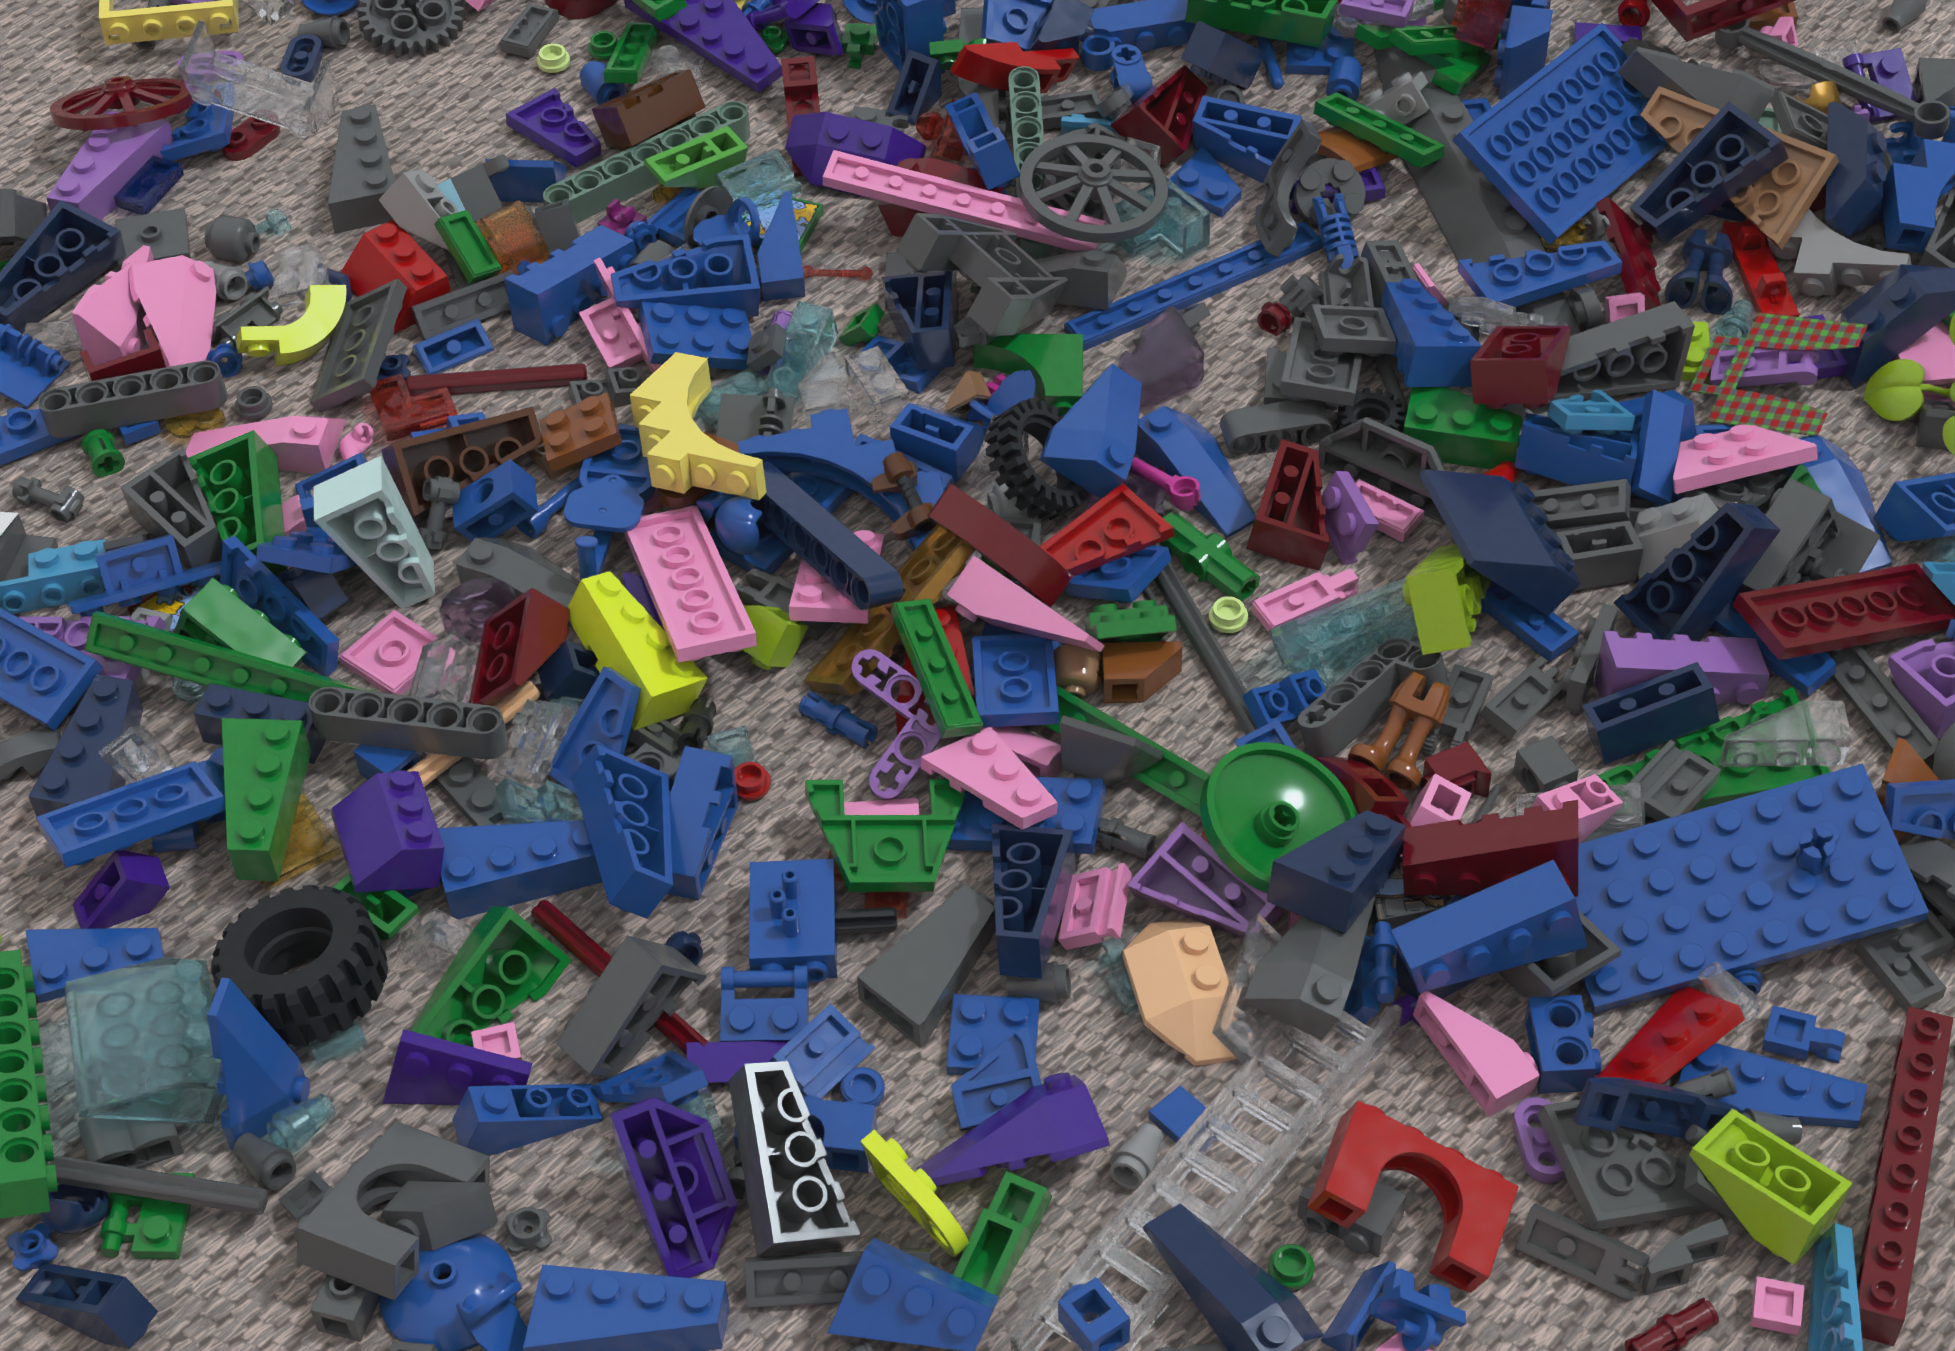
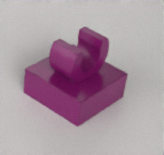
M615 199L606 207L607 215L597 224L624 235L626 228L632 222L644 221L646 223L647 218L636 212L632 206L625 207L620 204L618 199Z

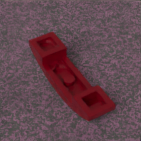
M815 56L781 59L788 134L794 115L820 112ZM791 158L793 177L804 176Z
M952 484L948 485L927 515V517L955 538L963 540L1019 582V586L1050 608L1073 577L1060 563L1028 537Z

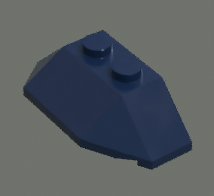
M1831 102L1828 106L1827 151L1836 154L1839 162L1826 181L1825 221L1836 233L1846 238L1880 220L1883 181L1886 180L1883 159L1884 152L1887 150V142L1884 134L1881 131H1877L1866 118L1837 102Z
M1901 264L1841 312L1840 322L1868 325L1858 347L1839 349L1848 364L1843 375L1854 389L1955 310V268Z

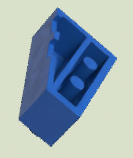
M685 746L669 796L673 886L667 894L699 901L739 803L732 755Z

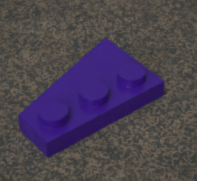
M556 88L506 113L507 126L576 168L601 154V142L583 121L576 119L573 108L568 103L564 104L561 101L560 93Z
M403 1029L382 1104L459 1105L468 1086L527 1085L532 1063Z

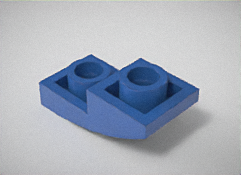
M1316 669L1288 675L1279 683L1251 689L1242 698L1257 729L1277 719H1279L1282 725L1298 720L1300 713L1321 696L1326 689Z

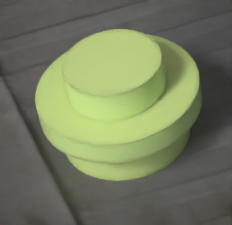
M547 44L539 51L537 65L544 72L557 73L565 70L570 65V56L562 45Z
M1222 597L1211 607L1209 622L1219 632L1235 633L1246 626L1248 612L1239 599L1235 597Z

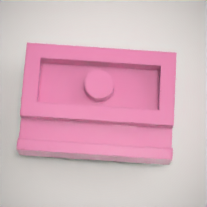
M1125 863L1119 864L1118 869L1112 871L1105 867L1072 875L1058 938L1065 950L1104 942V937L1112 936L1114 939L1121 937L1129 888L1126 885L1131 881L1132 873Z

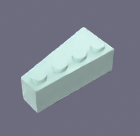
M382 456L314 486V521L400 608L410 607L435 595L434 561Z

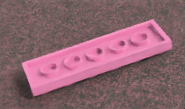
M697 505L642 516L637 527L624 532L678 663L688 660L695 661L703 657L725 652H737L744 648L757 646L756 632Z

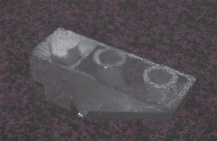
M1843 700L1801 701L1726 735L1719 760L1720 767L1844 765L1852 737Z

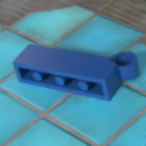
M1144 0L1095 8L1089 21L1093 24V28L1087 39L1082 42V64L1087 69L1093 71L1107 70L1113 66L1111 59L1112 50L1122 44L1134 45L1142 52L1187 44L1196 26L1195 23L1185 22L1188 0Z

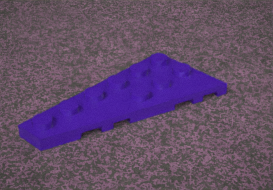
M624 0L627 9L758 93L783 76L781 64L734 0H685L687 7L678 11L674 17L657 21L633 1Z

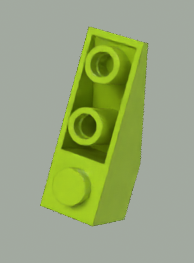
M744 606L756 632L757 646L742 650L751 655L750 661L754 665L762 669L771 670L772 667L787 668L791 664L809 626L801 621L789 620V613L781 608Z

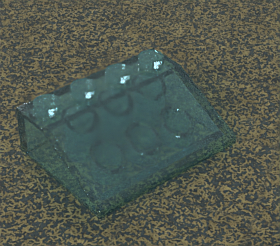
M163 957L66 982L64 990L79 1117L214 1124L224 1095L217 1093L216 1082L220 1077L221 1059L213 1058L208 1023V1012L213 999L207 961Z

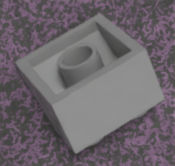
M1707 493L1690 498H1682L1677 502L1656 508L1651 507L1638 513L1634 530L1644 548L1638 570L1639 579L1647 572L1652 573L1666 561L1665 556L1674 548H1681L1691 539V534L1719 510Z

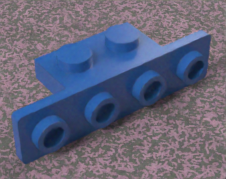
M172 534L95 554L105 592L68 602L67 605L72 614L79 613L80 617L92 616L96 611L104 612L103 606L118 602L119 607H126L143 601L141 596L157 592L158 596H166L181 591L180 585L195 581L196 586L206 585L212 578L217 581L219 580L218 574H221V561L183 570Z

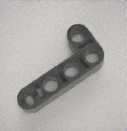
M1391 638L1379 644L1298 716V724L1307 754L1315 757H1333L1391 707L1388 700L1412 671L1426 676L1425 687L1419 700L1423 701L1435 681L1450 687L1441 652L1423 655L1420 643L1405 638Z

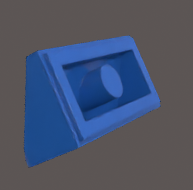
M479 318L413 345L411 353L426 374H439L491 352L494 348Z
M1389 1261L1367 1269L1362 1273L1322 1337L1321 1341L1337 1351H1356L1375 1320V1317L1370 1316V1302L1383 1295V1278L1397 1270L1395 1263Z

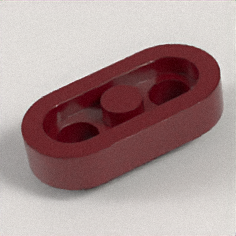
M257 112L231 131L230 144L222 149L224 157L232 161L245 160L274 140L280 134L277 117L270 113Z

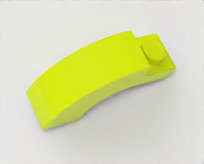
M310 285L304 298L305 313L300 319L284 326L240 327L236 338L237 353H248V356L264 357L274 353L275 366L289 365L311 356L328 342L336 329L346 302V285Z

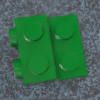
M1156 600L1133 602V608L1117 610V604L1098 605L1093 607L1094 612L1088 613L1084 618L1086 633L1101 643L1166 641L1177 631L1175 615H1168L1167 605L1156 606Z

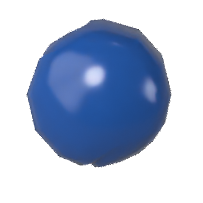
M742 496L727 499L720 505L716 513V534L722 545L733 553L741 555L751 554L759 545V531L756 523L762 516V512L751 506L750 503L756 501L755 499Z

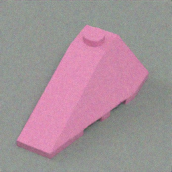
M143 245L125 259L120 271H110L106 274L105 282L102 285L94 284L91 286L72 312L83 349L87 350L93 365H99L144 349L145 335L143 330L147 328L143 318L146 312L142 304L135 303L130 292L128 269L135 264L154 261L150 246Z

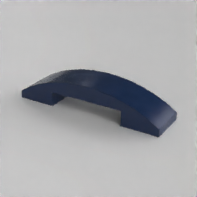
M1596 1077L1587 1080L1573 1121L1578 1125L1615 1132L1617 1126L1680 1137L1691 1146H1695L1685 1139L1689 1127L1695 1124L1706 1131L1712 1129L1732 1109L1742 1115L1744 1111L1725 1102L1666 1085L1626 1078Z

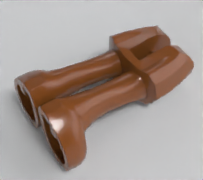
M1415 671L1408 675L1388 700L1392 710L1375 742L1372 745L1355 744L1348 754V758L1365 763L1383 774L1388 758L1408 721L1412 722L1410 732L1400 753L1395 759L1391 760L1384 773V776L1396 787L1408 791L1415 790L1421 781V773L1416 768V761L1430 730L1438 729L1442 725L1451 689L1448 685L1435 681L1423 701L1419 700L1425 687L1426 676Z

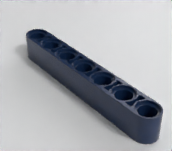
M763 461L767 493L760 500L750 503L753 508L762 512L759 521L859 609L866 610L900 601L903 596V583L898 571L771 462Z

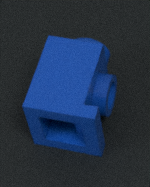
M1097 1277L1084 1285L1077 1284L1072 1286L1063 1294L1061 1300L1058 1301V1321L1083 1351H1116L1130 1342V1317Z

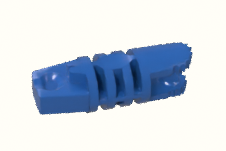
M1334 194L1333 206L1336 213L1327 215L1323 198L1321 196L1313 197L1312 204L1328 263L1335 256L1343 254L1344 261L1339 267L1342 269L1351 267L1352 262L1359 256L1343 194Z

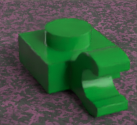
M865 23L846 24L842 41L844 53L849 54L847 68L860 69L864 55H874L878 42L875 25H867Z

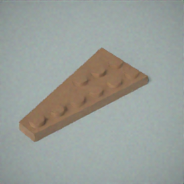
M1658 86L1640 115L1645 123L1680 154L1720 109ZM1766 128L1782 140L1789 158L1728 201L1782 251L1839 160L1836 154Z

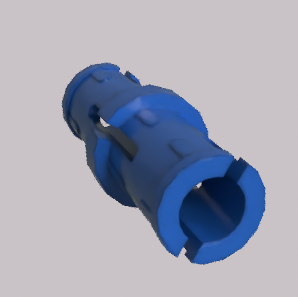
M809 691L807 696H804L800 702L799 714L826 727V732L833 736L837 733L853 741L863 749L869 746L866 740L873 742L877 737L878 727L850 713V708L843 704L836 705L812 691Z

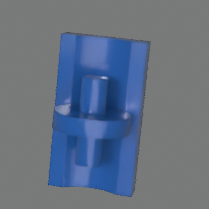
M1397 1269L1383 1278V1295L1370 1302V1316L1396 1326L1397 1332L1402 1333V1343L1406 1350L1426 1351L1430 1345L1436 1347L1440 1344L1442 1336L1450 1327H1462L1466 1324V1311L1451 1306L1449 1288L1440 1284H1428L1417 1292L1415 1291L1414 1274L1403 1269Z

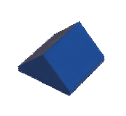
M508 159L509 168L489 177L501 202L544 203L543 192L549 186L566 178L568 166L556 161Z

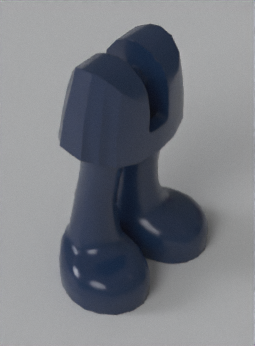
M1695 229L1687 238L1681 251L1686 264L1685 268L1673 276L1666 284L1665 300L1667 303L1675 301L1682 309L1691 306L1698 293L1700 271H1706L1707 277L1701 293V307L1705 313L1724 315L1730 310L1733 303L1732 290L1728 282L1723 278L1724 269L1732 263L1733 248L1728 235L1717 233L1715 243L1708 245L1705 241L1707 231Z

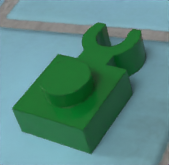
M979 38L963 43V39L929 42L930 56L940 61L941 70H950L964 45L987 44V39Z

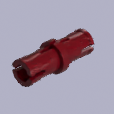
M1702 1297L1673 1315L1667 1313L1657 1318L1654 1326L1626 1340L1624 1343L1625 1350L1671 1351L1674 1349L1679 1351L1687 1346L1688 1340L1718 1325L1719 1317L1717 1311L1710 1301H1705V1298Z

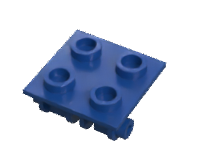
M0 324V394L28 408L70 366L71 362L60 356V351L46 347L38 339L33 340L31 335L26 334L22 336V333L14 329L13 325Z

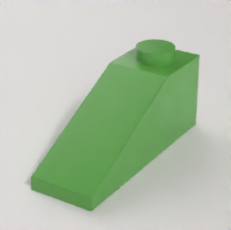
M725 126L646 158L644 165L664 187L708 188L711 186H721L733 181L734 174L744 169L748 147L729 126Z

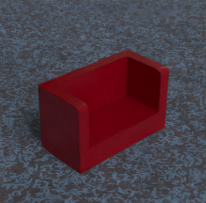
M151 328L143 330L148 348L96 366L93 365L87 350L80 351L79 353L89 382L166 368L161 349Z

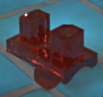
M935 111L921 114L916 121L917 132L926 141L936 140L930 157L940 160L941 156L959 162L964 149L958 140L948 113L944 119Z

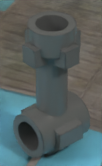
M435 476L434 479L427 478L423 485V498L425 501H431L427 527L419 528L418 531L427 548L441 550L443 542H447L449 534L442 530L446 505H455L458 502L460 485L449 477Z
M20 477L14 483L12 494L20 504L27 506L32 501L49 506L48 512L56 520L68 523L71 517H76L83 507L84 496L73 487L65 486L60 494L41 488V481L33 477L30 480Z

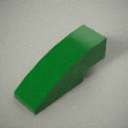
M1006 1171L989 1209L983 1208L970 1236L969 1244L965 1247L953 1275L999 1296L1044 1216L1052 1199L1049 1190L1044 1186Z

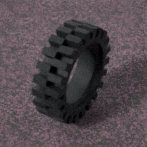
M1029 398L1026 401L1023 400L993 419V422L987 428L990 432L985 435V442L990 444L989 447L985 448L986 456L995 459L989 463L991 472L999 471L1000 476L995 481L998 486L1006 484L1008 489L1004 495L1008 500L1016 497L1015 507L1020 511L1027 508V515L1032 518L1038 515V518L1043 521L1048 518L1053 520L1082 504L1089 497V493L1057 471V488L1051 487L1034 471L1023 448L1022 431L1032 435L1044 447L1049 431L1065 414L1057 417L1058 408L1054 405L1047 408L1046 401L1039 400L1036 402L1035 398Z

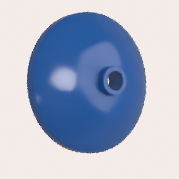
M480 1233L434 1251L419 1250V1272L398 1297L392 1300L379 1295L383 1320L389 1331L401 1342L434 1344L438 1351H466L472 1349L479 1344L463 1323L456 1308V1303L459 1302L463 1306L464 1299L476 1290L493 1289L500 1272H506L513 1280L517 1281L514 1264L508 1253L497 1242ZM451 1273L446 1279H437L442 1274ZM517 1294L509 1299L513 1305H515Z

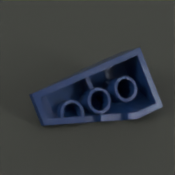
M1181 1203L1142 1227L1228 1351H1302L1324 1336L1297 1296Z

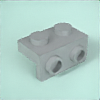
M1422 70L1413 76L1406 72L1391 81L1393 87L1382 92L1380 88H1377L1362 98L1364 101L1363 105L1404 125L1429 110V105L1420 92L1428 81Z

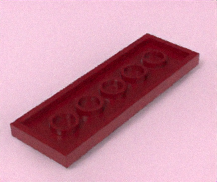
M1917 563L1743 592L1738 594L1733 603V606L1745 619L1746 623L1752 627L1778 660L1946 630L1950 620H1955V605L1930 580Z

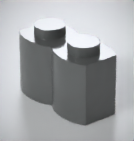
M166 1094L142 1095L123 1108L100 1109L78 1122L88 1161L140 1168L184 1153Z

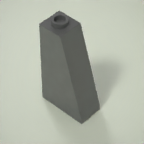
M964 884L857 976L859 1000L919 1048L924 1046L952 1003L953 994L958 993L996 932L995 906L985 894H977Z

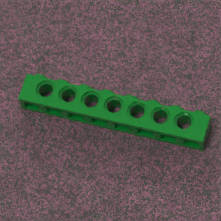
M21 949L0 952V1219L50 1212L48 1193L58 1192L55 1164L45 1165V1162L54 1161L52 1134L42 1135V1132L51 1131L48 1104L39 1105L41 1102H47L45 1075L35 1076V1074L44 1073L41 1047L32 1048V1046L41 1045L38 1019L29 1020L30 1018H37L35 992H29L34 991L32 965L23 966Z

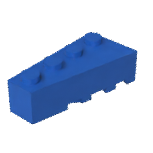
M600 225L571 241L569 249L563 251L558 248L549 253V260L544 263L533 262L525 267L524 274L520 276L512 274L504 278L514 330L546 346L556 337L563 336L568 327L580 317L579 312L590 308L602 296L608 295L599 280L593 260L601 258L606 268L612 266L615 272L623 270L636 257L634 240Z
M1402 279L1401 282H1386L1380 308L1384 309L1397 341L1395 353L1391 355L1398 358L1397 369L1399 373L1405 374L1403 379L1405 387H1472L1470 360L1482 345L1470 334L1469 330L1465 329L1451 313L1438 303L1435 297L1431 296L1422 287L1420 282L1413 279Z
M595 744L571 777L609 904L618 907L624 912H630L647 919L673 886L669 775Z
M584 820L438 828L445 847L441 877L452 921L488 912L491 906L508 907L603 882Z
M1554 860L1391 930L1398 952L1418 993L1588 947L1575 897Z

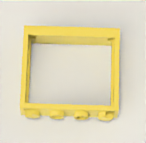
M99 0V21L106 45L239 32L238 0L113 11L114 0ZM229 19H231V25L221 26V24H229Z

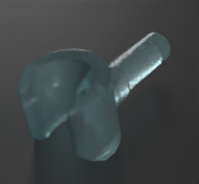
M273 209L268 212L265 221L255 225L257 233L272 229L279 236L290 231L292 226L287 221V216L281 210Z

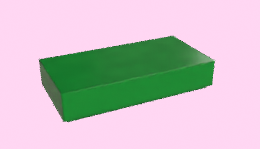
M468 210L438 218L434 225L469 284L500 273L503 268Z

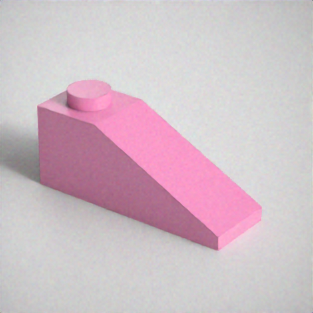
M1429 991L1419 995L1413 1016L1489 1117L1533 1093L1540 1077L1538 1067L1532 1056L1527 1052H1523L1513 1039Z

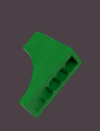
M1083 334L997 336L987 345L973 344L974 368L991 369L1009 375L1016 371L1031 370L1036 380L1035 393L1040 400L1047 402V408L1051 405L1058 408V417L1066 414L1072 405L1083 396Z

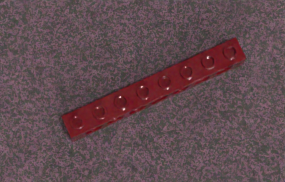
M1908 1007L1898 1037L1856 1277L1862 1338L1891 1346L1895 1345L1905 1321L1954 1017L1913 1007Z

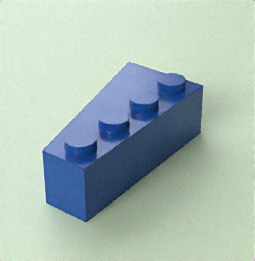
M542 1264L523 1350L708 1351L722 1349L730 1310L726 1281Z

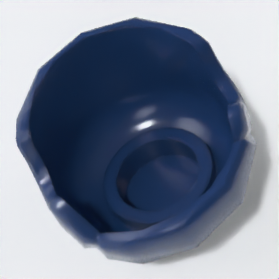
M59 1184L57 1186L58 1192L48 1193L50 1212L38 1213L43 1224L51 1230L62 1234L79 1233L97 1225L104 1219L108 1212L109 1197L106 1191Z

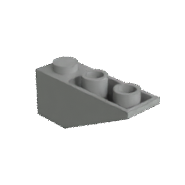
M423 169L403 172L379 199L380 203L400 228L449 250L434 224L438 218L457 213L456 206L445 198L438 189L435 179Z

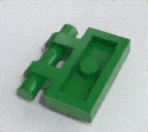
M170 1173L195 1177L194 1173ZM110 1192L109 1203L111 1204L109 1218L103 1221L100 1231V1238L103 1240L100 1252L103 1256L109 1258L117 1257L120 1252L121 1243L125 1242L133 1243L131 1252L134 1259H180L191 1204ZM130 1207H141L138 1223H127Z

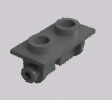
M267 286L257 294L255 292L248 294L234 311L222 313L213 323L211 342L214 344L220 340V344H231L235 349L237 348L236 338L240 327H249L251 324L253 326H271L280 320V314L283 313V309L278 302L274 301L271 303L268 300L270 288Z

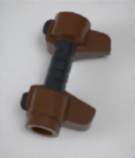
M894 452L886 456L882 462L885 473L873 478L871 483L873 493H901L909 508L903 516L891 525V530L896 539L903 541L917 534H925L933 530L937 523L927 517V515L934 506L932 502L923 503L915 488L918 484V466L916 462L908 461L902 452Z

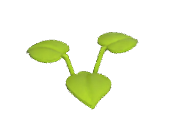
M1955 314L1949 326L1950 338L1954 345ZM1898 359L1885 364L1872 375L1863 395L1864 400L1879 416L1889 421L1900 422L1911 419L1919 412L1924 402L1922 391L1946 396L1955 403V382L1950 389L1931 384H1922L1925 376L1923 366L1913 360ZM1955 416L1949 418L1943 426V441L1953 455H1955Z

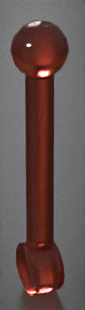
M810 265L802 266L804 278L832 276L860 277L862 280H869L873 276V271L869 267H863L860 270L813 269Z

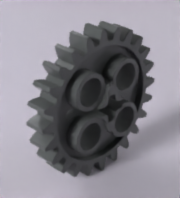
M359 0L360 8H357L359 29L364 32V39L366 41L372 40L373 48L382 46L383 54L395 50L396 58H399L403 52H408L410 59H413L415 52H420L423 57H426V50L429 49L438 53L439 45L449 47V38L458 39V31L463 30V21H465L463 0Z

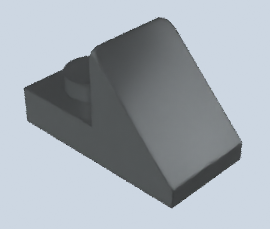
M1924 399L1921 409L1916 414L1920 418L1916 447L1948 450L1943 441V426L1949 418L1955 416V403Z

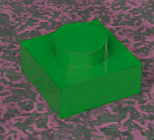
M876 303L858 312L852 317L839 336V339L846 346L850 347L860 341L863 343L869 342L879 332L880 328L877 325L885 312Z

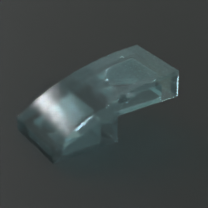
M505 778L495 787L504 819L520 824L584 820L577 795L568 788L547 780L536 790Z

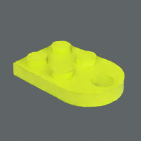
M874 1129L861 1140V1144L875 1177L947 1254L956 1257L965 1249L969 1241L954 1216L934 1193L937 1190L936 1185L921 1168L914 1172L905 1162L908 1160L907 1154L893 1138L885 1141Z

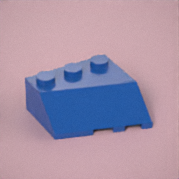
M874 0L879 8L873 15L880 48L900 73L909 50L931 57L929 42L944 41V34L947 32L946 23L943 18L945 0Z

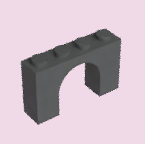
M396 1121L383 1136L379 1135L374 1140L371 1149L359 1162L355 1161L349 1167L346 1176L334 1188L327 1190L320 1204L309 1215L301 1218L294 1235L297 1241V1263L395 1300L419 1272V1237L376 1221L365 1214V1212L380 1202L393 1199L407 1181L486 1182L489 1187L490 1156Z

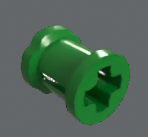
M96 429L90 431L82 439V450L85 455L90 456V466L96 476L104 478L120 472L124 468V457L120 451L115 449V439L112 433L107 432L105 429ZM99 439H101L104 443L102 444V446L99 442ZM104 461H105V463H106V465H107L106 468H105V467L103 466V464H102V463H104Z

